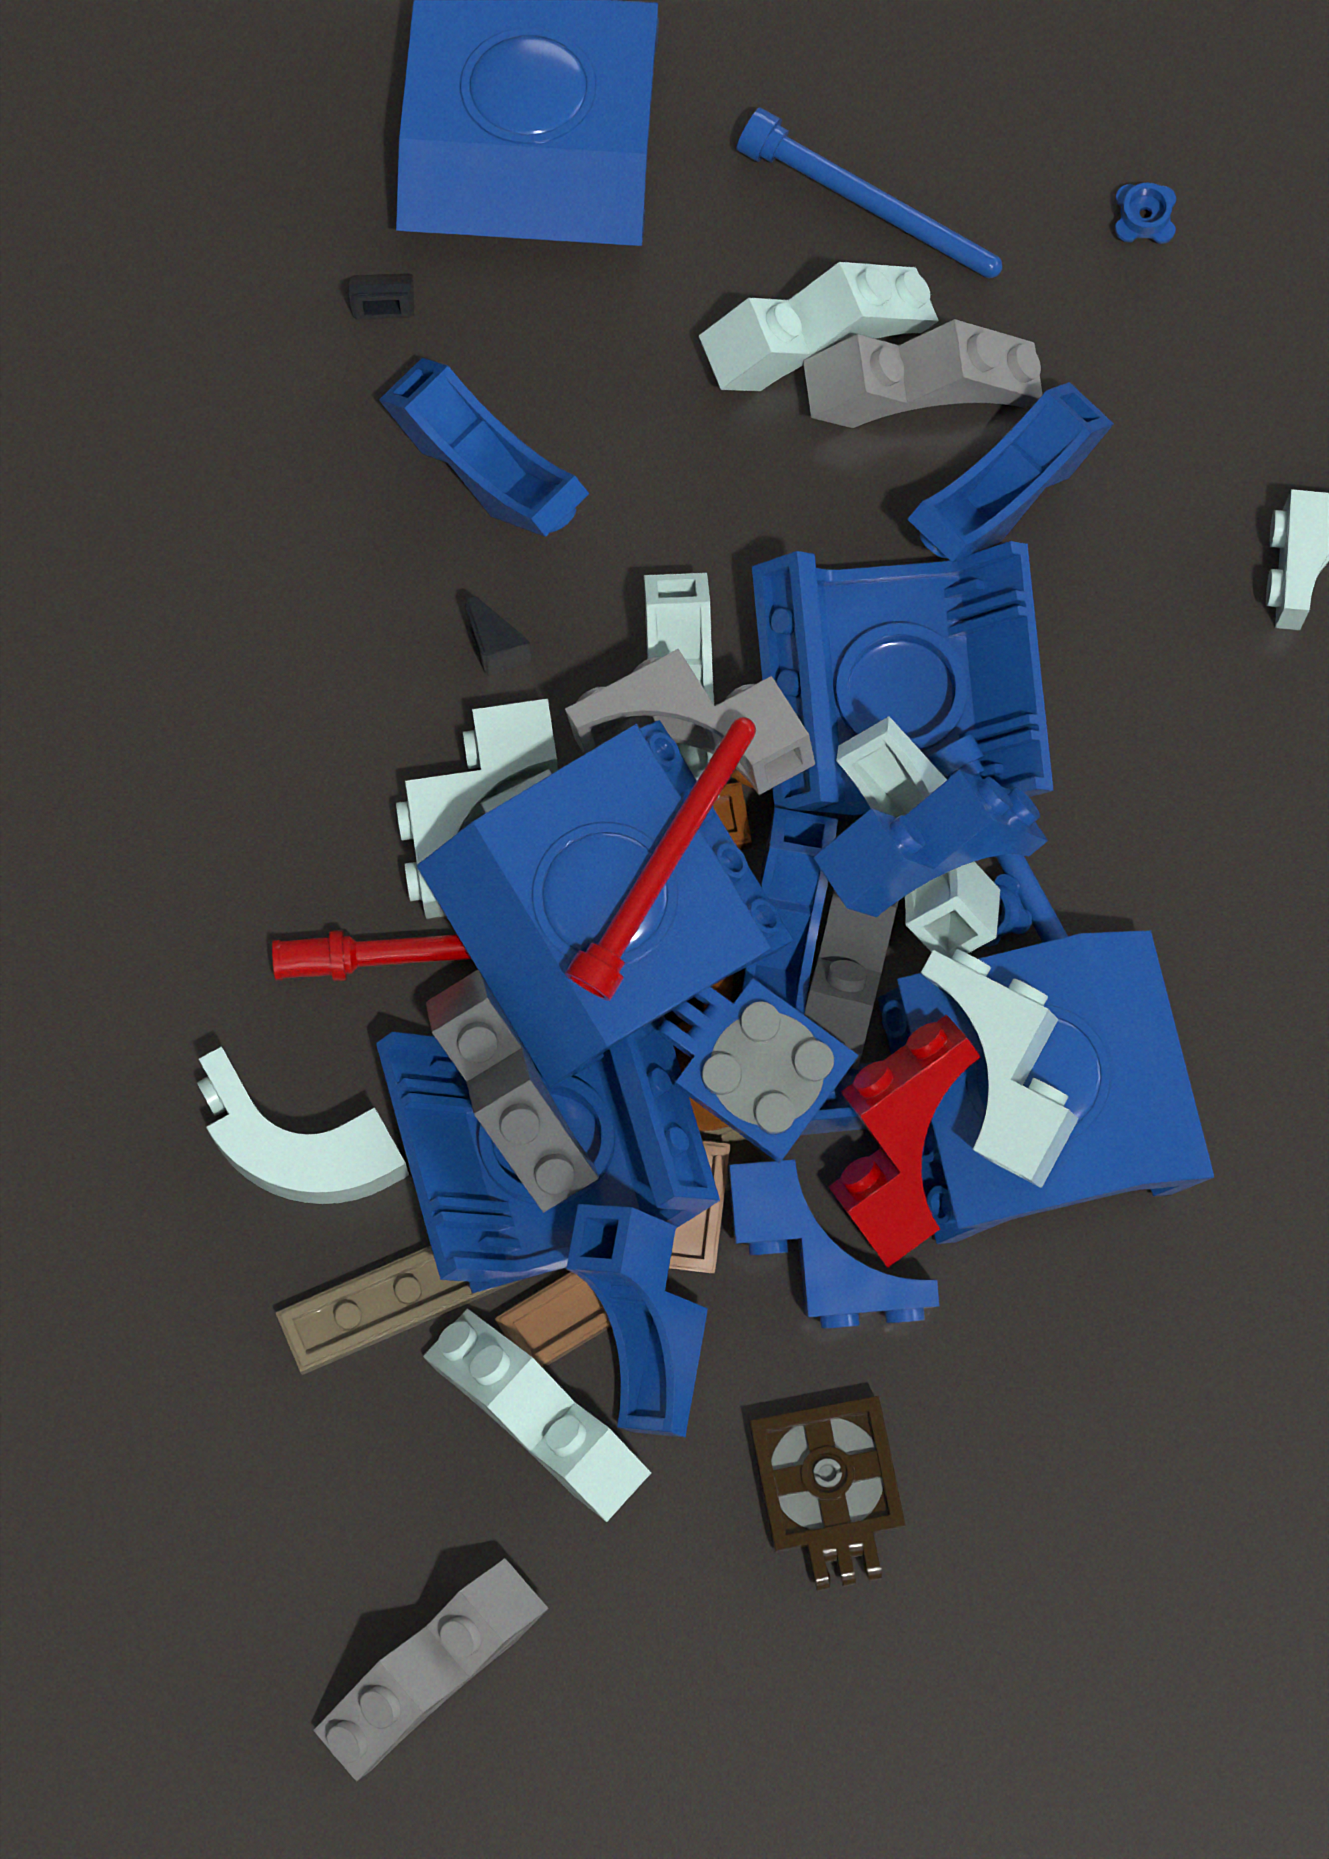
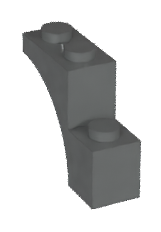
M834 890L804 1016L859 1056L850 1067L858 1070L898 901L878 917H873L847 909Z
M480 971L473 972L426 1001L431 1031L466 1080L474 1115L542 1212H546L598 1180L596 1167L556 1106L529 1053Z

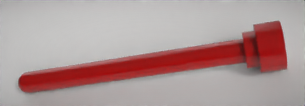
M740 717L732 722L598 945L591 943L586 952L578 951L565 975L584 990L606 1001H610L624 979L620 971L625 962L620 958L755 737L756 726L751 719Z

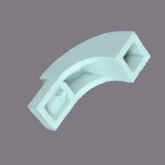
M222 1047L199 1058L207 1074L206 1078L197 1082L202 1094L215 1116L224 1111H227L229 1114L206 1128L229 1163L257 1186L272 1194L294 1201L332 1204L370 1196L409 1176L406 1163L375 1108L331 1131L319 1134L292 1133L275 1126L260 1114L252 1103Z

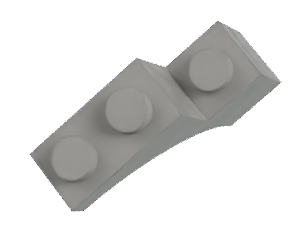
M956 319L901 345L856 334L803 360L811 418L849 428H855L892 414L938 405L995 403L1026 408L1035 404L1043 395L1040 381L1041 365L1036 354L1034 342Z
M679 649L663 657H652L645 660L635 668L633 673L607 687H596L587 691L575 704L565 709L574 738L584 755L635 724L641 728L658 720L662 722L675 743L696 747L714 754L732 722L740 717L749 718L756 726V734L735 769L751 783L759 795L815 765L809 733L772 676L757 684H747L735 689L727 696L724 702L714 706Z
M504 1558L460 1590L425 1628L379 1660L313 1731L357 1782L369 1773L409 1733L458 1689L515 1644L549 1608Z

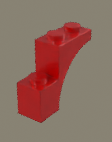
M947 1015L937 1022L925 1024L915 1030L903 1047L884 1061L874 1062L863 1068L856 1075L853 1083L841 1091L880 1146V1149L869 1157H862L852 1162L843 1171L841 1178L828 1187L887 1268L940 1230L929 1209L923 1189L922 1153L924 1141L931 1119L945 1093L955 1080L980 1058V1055L969 1039Z

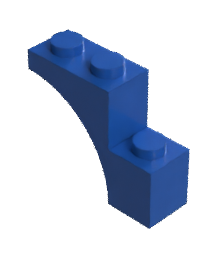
M421 358L379 399L419 451L429 457L447 462L493 518L546 537L549 533L555 532L567 525L576 513L575 507L589 495V492L575 475L550 463L510 432L479 402L448 365Z
M1070 382L1046 390L1026 415L995 447L949 486L922 501L907 520L921 532L920 539L931 552L942 558H948L952 563L1002 542L1044 489L1070 478L1114 423Z
M958 770L905 816L895 817L871 808L820 851L814 859L847 909L878 917L886 909L915 889L951 870L993 856L1008 854L1030 856L1048 840L1035 822L1041 817L1037 807L1022 790L1018 788L1009 790L1000 786L991 777L981 779Z
M775 807L763 857L759 884L771 904L779 912L783 924L794 941L778 952L742 970L739 996L752 978H754L804 1015L817 935L828 886V879L814 857L836 839L838 819Z
M795 1159L782 1160L780 1163L770 1161L728 1165L734 1243H748L749 1255L788 1252L787 1239H799L805 1316H820L821 1328L860 1325L859 1313L885 1311L886 1323L925 1320V1307L939 1306L937 1280L903 1278L882 1273L855 1260L828 1237L817 1223L803 1196L797 1176Z
M578 1204L566 1269L578 1275L595 1292L607 1313L613 1329L621 1375L620 1411L617 1427L634 1433L686 1437L708 1308L665 1291L676 1226L633 1207Z

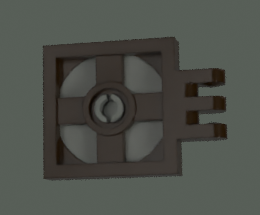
M869 1397L750 1420L751 1434L775 1553L808 1547L816 1591L830 1589V1574L826 1562L837 1561L842 1586L856 1584L852 1557L862 1555L864 1559V1572L868 1581L882 1579L874 1534L903 1529L906 1524L880 1397Z

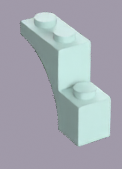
M838 262L789 300L746 299L701 333L699 338L721 390L762 391L783 376L804 366V359L856 334L877 339L898 334L923 333L939 320L930 301L929 287L919 275L916 267Z
M1291 489L1283 510H1274L1272 514L1270 547L1280 548L1279 569H1270L1266 605L1276 607L1275 628L1300 630L1310 610L1315 580L1329 562V493Z
M707 573L644 575L647 659L663 657L679 649L714 704L711 613ZM676 743L680 754L695 779L698 780L713 754L696 747Z
M548 699L472 709L475 730L463 732L468 769L481 768V770L405 781L408 801L396 803L401 840L414 839L417 862L405 863L410 901L422 900L426 919L446 915L416 865L472 821L483 815L482 802L548 769L551 774L558 771Z
M890 716L838 746L836 761L856 784L872 809L895 817L905 816L947 780ZM975 861L929 881L904 897L906 908L905 924L931 952L935 950L951 959L956 949L968 954L997 937L1000 889Z
M956 949L951 959L933 950L921 974L932 984L951 995L960 1004L978 1033L986 1058L989 1080L988 1103L983 1126L973 1150L992 1163L1042 1188L1079 1119L1069 1109L1064 1107L1069 1096L1036 1078H1033L1028 1088L1023 1086L1058 1021V1018L1048 1008L1044 1007L1048 996L1014 978L1009 988L987 978L986 976L991 967L961 950Z
M466 1309L454 1323L444 1329L438 1341L423 1356L437 1372L461 1390L516 1439L574 1497L606 1522L651 1474L645 1465L610 1428L575 1403L532 1356L469 1309Z

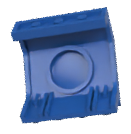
M414 0L399 135L396 231L642 246L645 227V188L654 62L659 34L658 3L623 0Z
M1009 541L973 553L953 563L949 560L933 563L826 570L816 568L815 554L795 551L752 566L762 681L770 676L773 677L809 733L815 760L814 766L773 787L774 809L775 807L835 818L838 821L857 820L862 817L871 807L856 784L836 761L838 746L889 716L927 758L947 745L972 734L984 755V758L980 760L985 770L980 774L982 779L991 777L1000 786L1009 790L1018 788L1028 797L1054 791L1028 544Z
M660 720L641 728L635 724L472 821L416 865L548 1087L589 1068L604 1057L603 1053L626 1037L719 981L778 952L794 941L783 924L779 912L771 904L749 868L745 856L737 848L712 806L620 958L625 962L620 971L624 979L612 999L606 1001L591 994L565 975L566 970L578 951L586 952L591 943L598 945L697 782L680 754L677 744L669 736Z
M1151 930L1080 933L979 959L991 967L986 976L987 978L1009 988L1014 978L1047 995L1048 999L1044 1007L1048 1008L1058 1018L1053 1031L1023 1086L1028 1088L1033 1078H1036L1069 1096L1064 1107L1069 1109L1079 1119L1042 1188L992 1163L973 1150L986 1115L989 1080L986 1058L980 1038L970 1018L960 1004L947 992L932 984L921 973L897 979L898 988L877 998L891 1055L907 1043L908 1038L915 1030L925 1024L937 1022L945 1015L964 1033L980 1055V1058L955 1080L943 1096L931 1119L924 1141L922 1153L923 1189L932 1216L940 1227V1230L934 1234L937 1244L955 1243L1006 1221L1135 1190L1151 1189L1153 1197L1172 1195L1214 1178Z
M664 1015L603 1053L604 1057L589 1068L551 1087H548L536 1067L556 1106L596 1167L599 1177L595 1182L544 1213L474 1115L467 1082L436 1037L391 1032L376 1043L440 1280L467 1281L473 1294L567 1267L578 1204L633 1207L678 1228L720 1201L689 1096L674 1086L676 1080L682 1074L674 1046L657 1032L665 1020Z

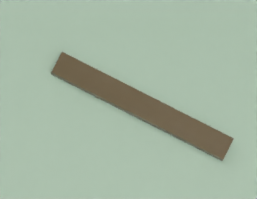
M729 1126L719 1130L699 1131L704 1141L730 1144L728 1165L775 1161ZM727 1168L725 1192L729 1191L728 1168ZM429 1246L276 1312V1315L300 1373L304 1375L519 1281L472 1294L469 1282L440 1280L432 1247Z

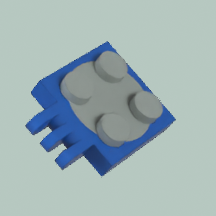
M752 978L734 1004L709 987L694 996L697 1000L708 1006L703 1013L688 1002L673 1009V1012L692 1026L687 1034L677 1025L667 1020H664L657 1030L664 1039L692 1058L691 1062L676 1080L674 1086L780 1163L859 1055L754 978Z

